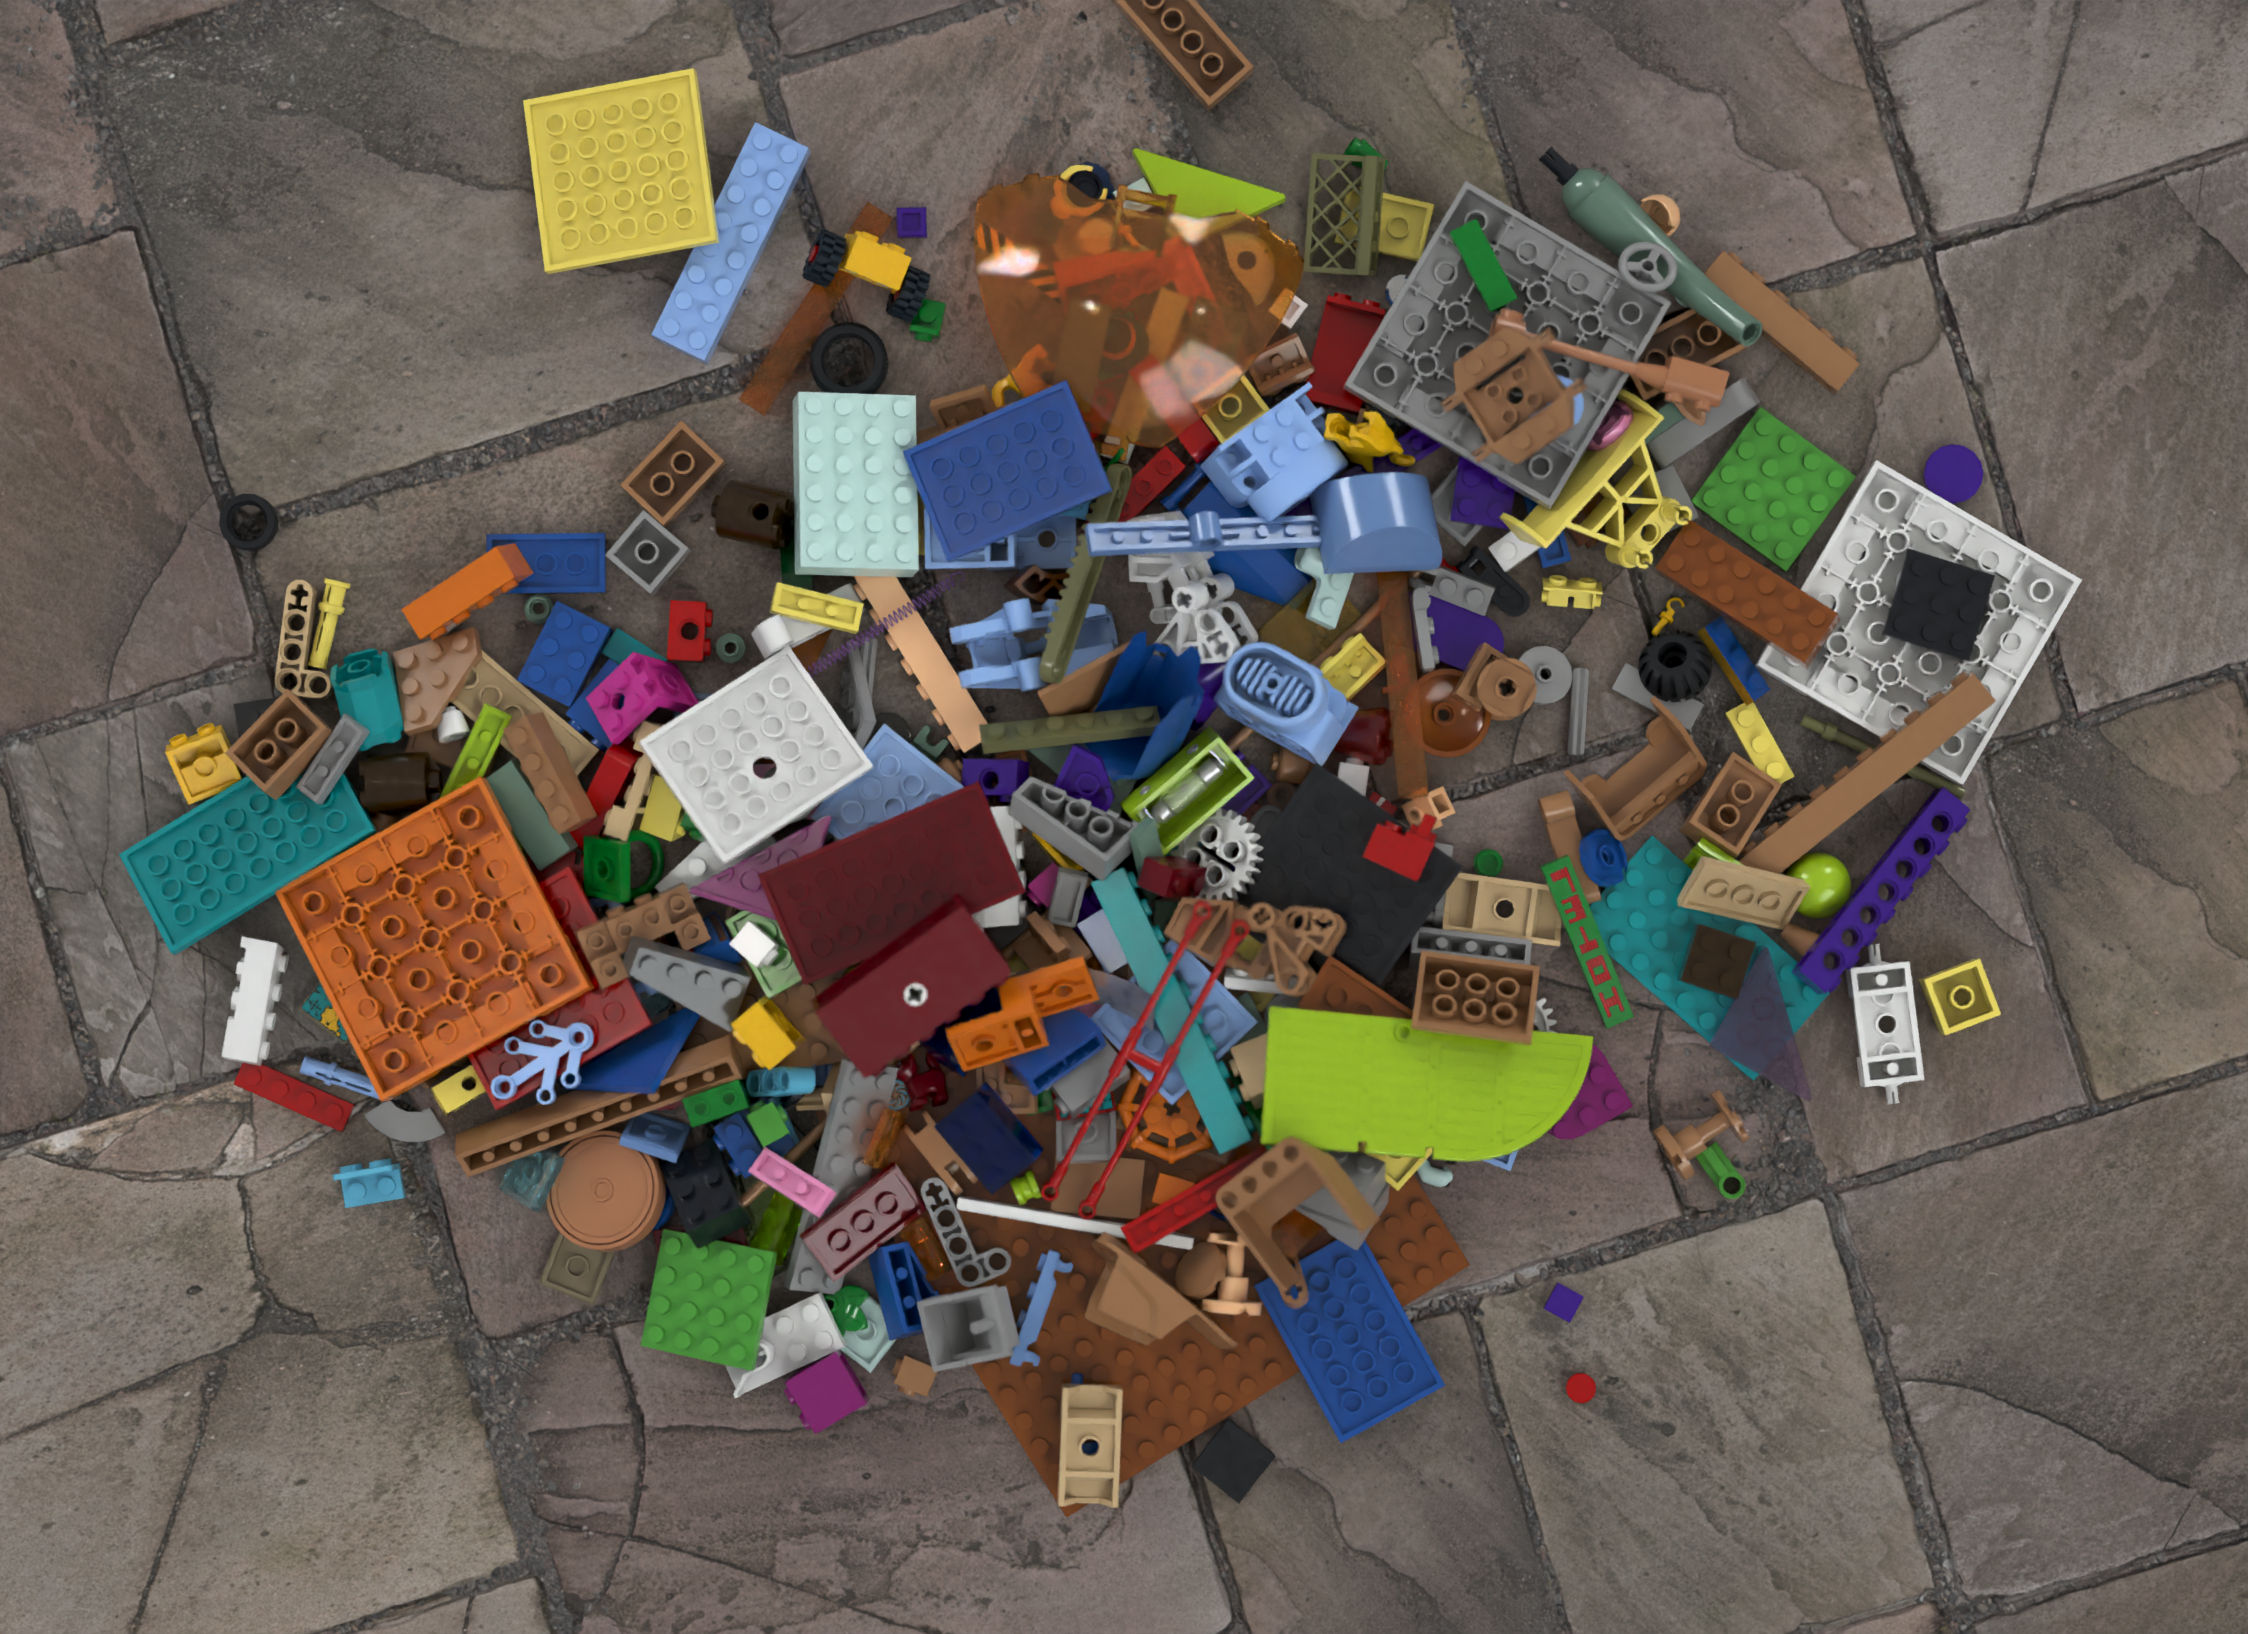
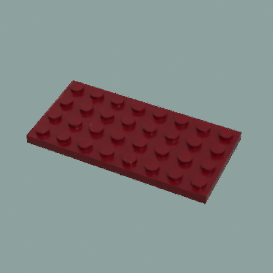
M979 781L758 874V878L804 985L868 959L956 894L960 896L971 913L975 914L1026 892Z

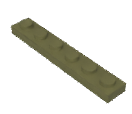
M1156 705L983 724L979 726L983 754L1151 736L1155 727L1160 723V718Z

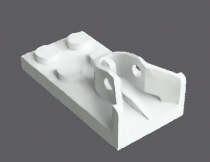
M822 1292L765 1317L755 1370L750 1371L725 1365L736 1388L733 1393L734 1398L846 1346Z

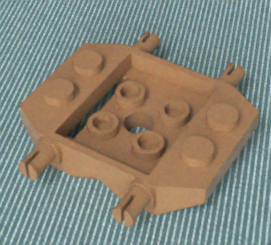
M1506 326L1453 363L1456 390L1454 394L1440 403L1444 406L1443 409L1447 413L1460 403L1466 405L1487 439L1484 445L1472 452L1478 463L1490 454L1498 453L1515 464H1521L1573 428L1575 406L1573 397L1587 389V386L1579 378L1570 386L1565 387L1553 372L1547 357L1542 351L1544 345L1556 338L1549 327L1538 336L1531 338L1512 327ZM1522 354L1526 356V358L1478 390L1476 388L1477 385ZM1516 387L1523 391V399L1519 404H1513L1510 401V392Z

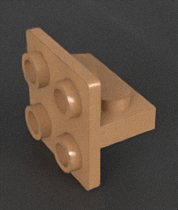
M1036 911L1026 917L1032 935L1013 947L1014 953L1028 969L1049 967L1081 956L1084 957L1085 961L1092 957L1091 950L1071 927L1052 924L1047 918L1043 920Z

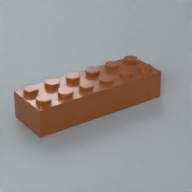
M1687 520L1688 524L1682 527L1655 567L1658 575L1807 669L1840 621L1838 613L1695 522Z

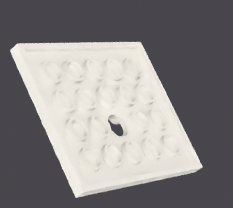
M789 646L639 741L642 750L723 866L873 769V765ZM763 757L774 761L776 772L771 778L761 779L754 774L753 764L757 759Z

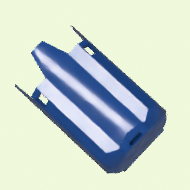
M1147 631L1133 636L1119 658L1094 712L1157 705L1160 723L1155 727L1151 736L1085 743L1090 751L1103 758L1107 773L1113 782L1119 779L1151 777L1178 753L1199 710L1204 695V690L1197 683L1201 656L1192 645L1177 657L1170 647L1155 643L1146 647ZM1155 650L1166 653L1164 658L1154 655Z

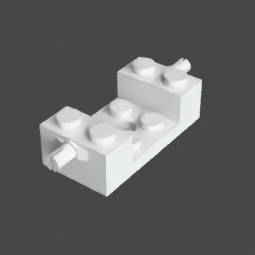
M1871 944L1868 946L1869 963L1861 967L1845 969L1849 998L1853 1000L1860 1057H1856L1859 1082L1861 1087H1885L1887 1104L1900 1103L1897 1085L1904 1082L1924 1080L1910 961L1895 963L1881 961L1880 944ZM1886 1015L1892 1017L1895 1023L1893 1030L1889 1033L1882 1032L1878 1025L1881 1017Z

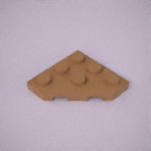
M475 627L393 652L404 732L412 736L437 728L443 718L441 714L449 702H454L466 683L464 679L473 666L477 667L483 658L479 631Z

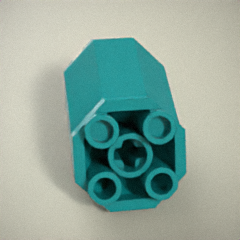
M370 648L348 654L343 658L344 665L340 668L337 664L331 667L330 681L335 691L340 716L349 714L370 731L358 751H365L372 746L385 742L394 743L402 737L401 731L404 730L398 686L388 652L382 651V655H379L377 649Z

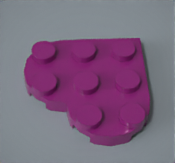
M1593 1045L1589 1067L1576 1098L1560 1120L1547 1131V1133L1558 1139L1571 1140L1583 1136L1633 1107L1606 1057L1597 1046Z

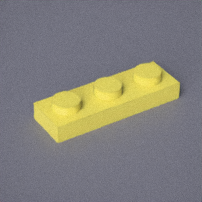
M777 582L770 613L856 634L859 630L864 603Z
M1754 702L1747 706L1745 703H1742L1724 713L1755 767L1780 784L1795 777Z

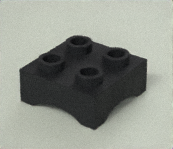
M1228 1418L1193 1462L1192 1468L1239 1504L1276 1456Z

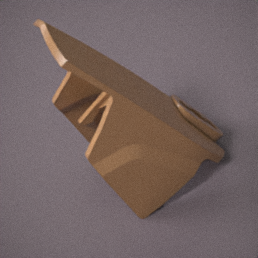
M1103 1232L1102 1235L1091 1243L1093 1249L1106 1260V1266L1089 1299L1084 1314L1085 1320L1143 1345H1149L1155 1339H1162L1175 1327L1186 1321L1216 1348L1233 1349L1238 1346L1239 1343L1170 1283L1147 1267L1146 1262L1116 1238Z

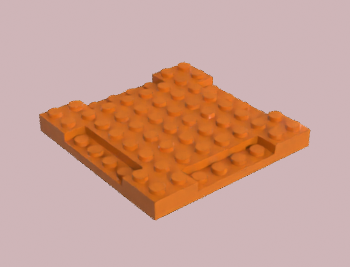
M481 776L308 871L275 892L380 1101L388 1102L439 1074L440 1070L594 988L569 937L564 935L511 832L513 829L488 780Z

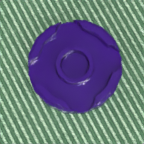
M1951 444L1940 447L1929 456L1925 463L1923 479L1926 489L1951 504L1968 500L1976 494L1982 484L1983 469L1981 461L1973 451L1965 446Z

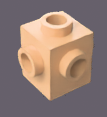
M1443 786L1429 793L1426 788H1423L1410 795L1412 801L1401 805L1410 826L1414 824L1419 827L1425 813L1437 817L1432 830L1443 826L1441 819L1456 813Z

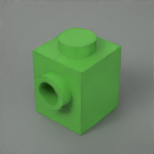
M762 1100L748 1108L750 1114L746 1115V1119L762 1148L790 1133L784 1123L789 1119L780 1104L775 1107L773 1102L766 1104Z

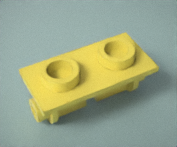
M1551 575L1549 578H1542L1541 602H1545L1547 606L1567 607L1568 597H1574L1573 608L1594 609V607H1600L1601 595H1603L1602 584L1593 578L1583 577L1579 580H1567L1565 576Z

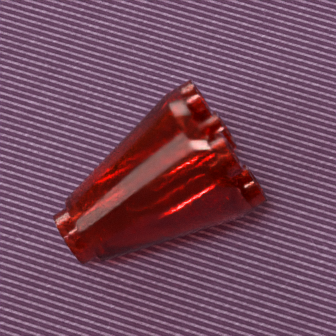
M1387 707L1358 710L1333 750L1372 765L1382 766L1383 763H1386L1387 757H1392L1394 751V740L1389 738L1390 728H1393L1395 724V711L1388 710Z

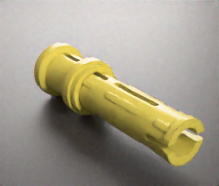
M328 578L324 579L326 584L322 602L318 604L321 613L308 662L309 666L321 669L327 668L338 617L344 613L345 609L342 605L346 589L350 588L349 583Z

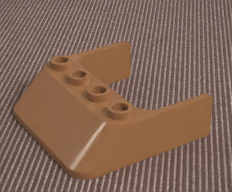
M1296 1137L1283 1139L1223 1185L1216 1194V1203L1219 1209L1281 1292L1286 1291L1298 1282L1301 1277L1274 1242L1271 1233L1272 1227L1278 1220L1323 1186H1326L1360 1233L1365 1232L1379 1221V1217L1335 1158Z

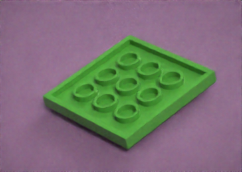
M1759 407L1691 502L1697 509L1783 572H1787L1856 476L1765 409Z
M663 1229L641 1346L745 1370H755L778 1252L723 1240H716L697 1249L686 1232Z

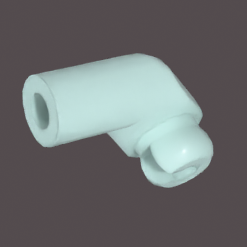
M1428 1159L1417 1169L1421 1180L1433 1186L1444 1187L1453 1179L1452 1171L1449 1168L1439 1169L1431 1167Z

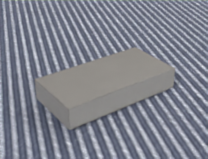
M1059 867L1046 917L1052 924L1076 928L1088 880V872Z

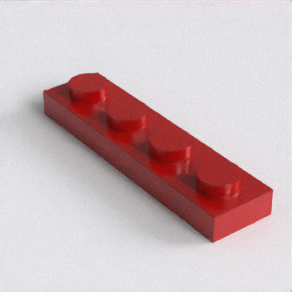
M242 1063L234 1081V1085L340 1132H344L355 1107V1104L262 1063L261 1066Z

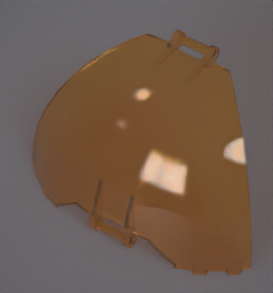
M1039 173L1024 176L1021 182L1003 187V183L992 186L987 194L978 197L974 219V251L982 301L990 328L1005 365L1023 399L1067 380L1088 431L1121 438L1120 445L1092 440L1097 453L1115 456L1117 451L1123 448L1124 453L1119 459L1121 461H1126L1129 443L1161 448L1200 419L1224 397L1261 354L1278 329L1292 303L1301 280L1304 259L1299 255V248L1291 240L1287 239L1285 242L1270 230V224L1258 215L1253 219L1235 209L1233 212L1195 219L1174 212L1177 195L1168 194V196L1128 189V185L1123 184L1118 185L1115 201L1091 199L1071 183L1062 179L1060 175L1039 177ZM1125 200L1165 208L1164 215L1124 208Z

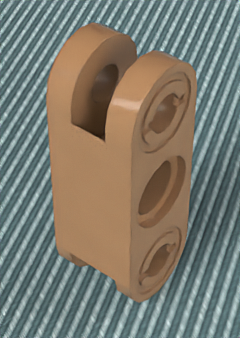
M923 1109L920 1113L927 1123L925 1128L916 1133L906 1123L902 1126V1129L946 1185L958 1197L964 1190L953 1175L961 1169L973 1184L980 1179V1176L926 1109Z

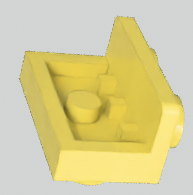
M1361 633L1355 637L1350 636L1342 644V650L1334 657H1328L1320 665V670L1324 673L1322 677L1327 679L1333 688L1343 693L1347 701H1350L1388 665V662L1367 642Z

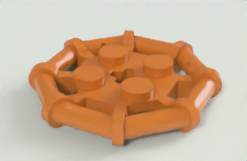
M1135 1066L1130 1070L1132 1072L1131 1079L1127 1083L1119 1104H1116V1111H1119L1126 1130L1134 1117L1132 1113H1135L1140 1104L1132 1103L1140 1083L1146 1088L1150 1083ZM1189 1090L1177 1100V1107L1181 1110L1179 1114L1173 1113L1172 1117L1166 1115L1167 1109L1163 1107L1165 1103L1169 1102L1158 1091L1157 1095L1152 1097L1143 1114L1148 1128L1140 1133L1137 1126L1130 1138V1146L1134 1150L1138 1148L1169 1161V1164H1175V1161L1207 1148L1210 1150L1214 1146L1207 1127L1204 1133L1197 1129L1201 1115ZM1152 1133L1169 1140L1168 1148L1147 1139ZM1192 1133L1197 1139L1176 1148L1175 1139Z

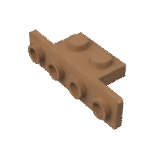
M985 384L931 400L930 409L938 426L916 432L917 445L1008 405L997 408Z

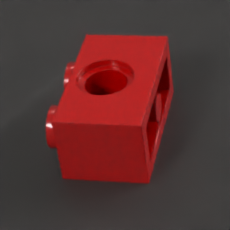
M670 600L667 660L705 663V656L710 657L711 639H706L707 627H712L713 609H708V603ZM686 625H697L698 635L695 639L687 640L684 638L683 629Z

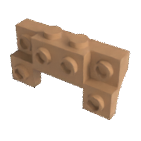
M685 883L677 884L653 896L650 893L641 895L634 899L635 904L625 909L623 905L617 906L606 912L607 917L574 931L601 989L629 977L627 970L622 964L623 961L620 955L627 951L632 936L652 941L673 931L683 950H689L711 940Z

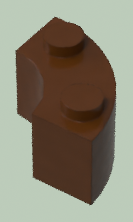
M1033 564L1024 566L1004 587L1017 598H1029L1031 604L1042 606L1048 599L1062 600L1063 597L1059 594V591L1066 589L1063 580L1070 578V575L1066 572L1067 569L1058 574H1052L1041 570Z

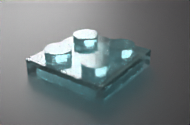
M547 1148L511 1162L498 1189L529 1209L539 1213L566 1159Z

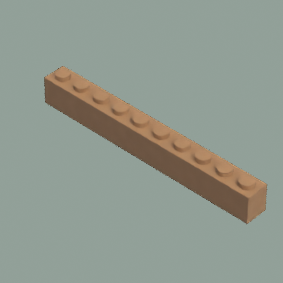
M1964 671L1950 681L1952 687L1944 693L1939 690L1926 701L1929 705L1921 712L1915 709L1903 719L1905 724L1897 731L1891 728L1879 738L1882 743L1872 750L1869 746L1856 756L1858 762L1852 767L1848 768L1845 765L1832 776L1835 780L1827 787L1821 784L1809 794L1811 799L1803 806L1797 803L1786 812L1788 818L1778 824L1775 821L1763 830L1762 833L1765 836L1755 843L1751 840L1745 844L1740 852L1741 855L1738 857V861L1747 867L1780 874L1995 703L1996 700L1972 671L1968 674Z
M730 1035L678 1053L655 1094L576 1090L556 1097L555 1101L550 1105L537 1104L456 1134L455 1157L467 1177L473 1176L742 1078V1057Z

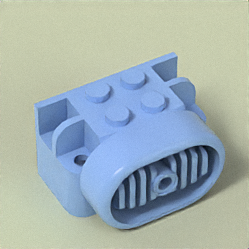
M1310 382L1218 446L1201 465V468L1231 506L1242 508L1249 504L1258 517H1265L1268 521H1273L1306 500L1316 490L1315 488L1322 483L1333 480L1347 467L1348 461L1335 443L1324 438L1326 426H1324L1325 420L1322 415L1325 413L1323 407L1316 409L1306 396V393L1313 387Z
M1266 642L1247 644L1238 649L1229 658L1223 673V684L1213 698L1223 714L1307 761L1323 766L1359 709L1358 706L1347 701L1343 693L1333 688L1330 682L1322 677L1324 673L1320 669L1299 659L1288 651Z

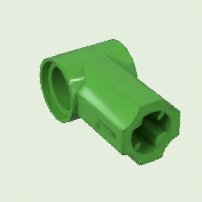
M1716 1141L1695 1157L1717 1187L1720 1195L1727 1199H1736L1744 1193L1746 1188L1744 1178L1737 1172ZM1728 1177H1734L1738 1180L1739 1188L1734 1194H1728L1723 1188V1183Z

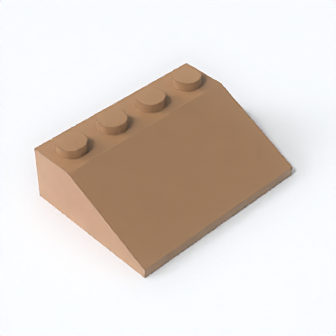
M1130 641L1065 676L1059 684L1052 683L1037 692L1049 717L1082 714L1085 711L1088 713L1094 712L1119 658Z
M1421 950L1411 1029L1531 1045L1540 966Z

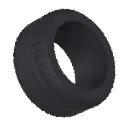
M843 322L830 326L817 337L810 352L809 363L812 376L818 387L825 393L874 394L883 384L888 372V355L882 340L873 330L859 323ZM843 338L862 340L870 347L874 356V368L871 375L863 383L853 387H843L834 383L827 376L824 368V357L828 348Z

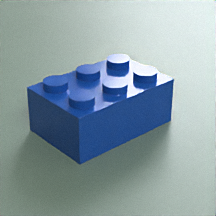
M557 601L517 681L571 707L581 695L613 629Z

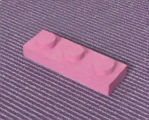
M766 1147L748 1170L751 1175L818 1218L821 1217L837 1194L825 1184Z

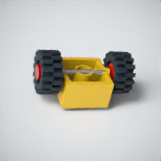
M822 229L818 233L816 240H814L812 249L810 248L809 256L806 258V265L803 268V279L827 288L831 281H833L838 269L879 287L891 290L886 304L887 314L908 323L913 321L914 316L918 314V309L922 306L923 299L926 297L925 293L929 287L930 274L909 265L912 258L904 255L906 249L892 243L883 242L882 245L878 244V237L864 231H856L855 234H845L842 237Z

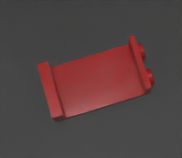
M1335 292L1334 296L1328 295L1311 360L1315 372L1310 374V377L1306 380V384L1310 382L1313 387L1306 393V396L1313 405L1358 416L1362 399L1346 391L1343 387L1382 323L1386 309L1380 308V303L1363 300V303L1351 301L1352 296Z

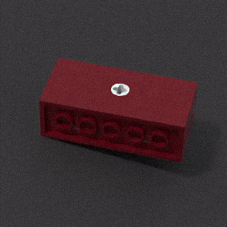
M956 894L811 1001L815 1014L866 1079L870 1075L876 1077L887 1068L886 1064L895 1057L896 1059H901L907 1055L912 1049L910 1046L918 1040L923 1042L935 1034V1028L943 1022L948 1024L960 1015V1010L966 1005L973 1006L984 998V992L992 986L998 988L1008 981V975L1012 973V970L1004 955L960 896Z

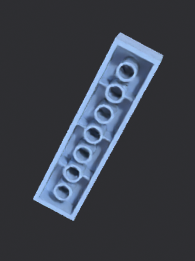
M755 122L714 205L719 243L693 248L651 334L655 340L708 365L811 154L808 147Z

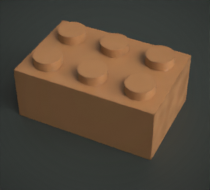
M680 421L620 486L667 529L727 464L683 421Z
M287 689L225 754L263 792L277 800L310 766L333 730L297 695Z

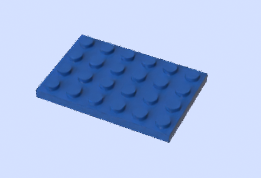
M1067 380L903 451L948 562L1113 491Z
M1336 1239L1299 1260L1309 1292V1299L1303 1307L1294 1309L1286 1306L1279 1288L1270 1276L1254 1285L1340 1443L1445 1386L1365 1240L1360 1248L1355 1250ZM1294 1284L1290 1287V1295L1293 1299L1299 1298L1298 1293L1301 1291H1298Z

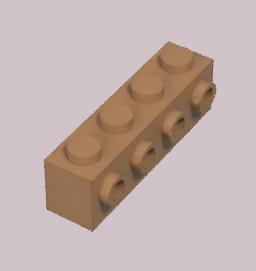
M543 712L525 715L503 729L507 736L509 747L515 751L521 763L522 772L532 783L537 800L543 804L548 814L549 823L558 834L574 831L598 817Z

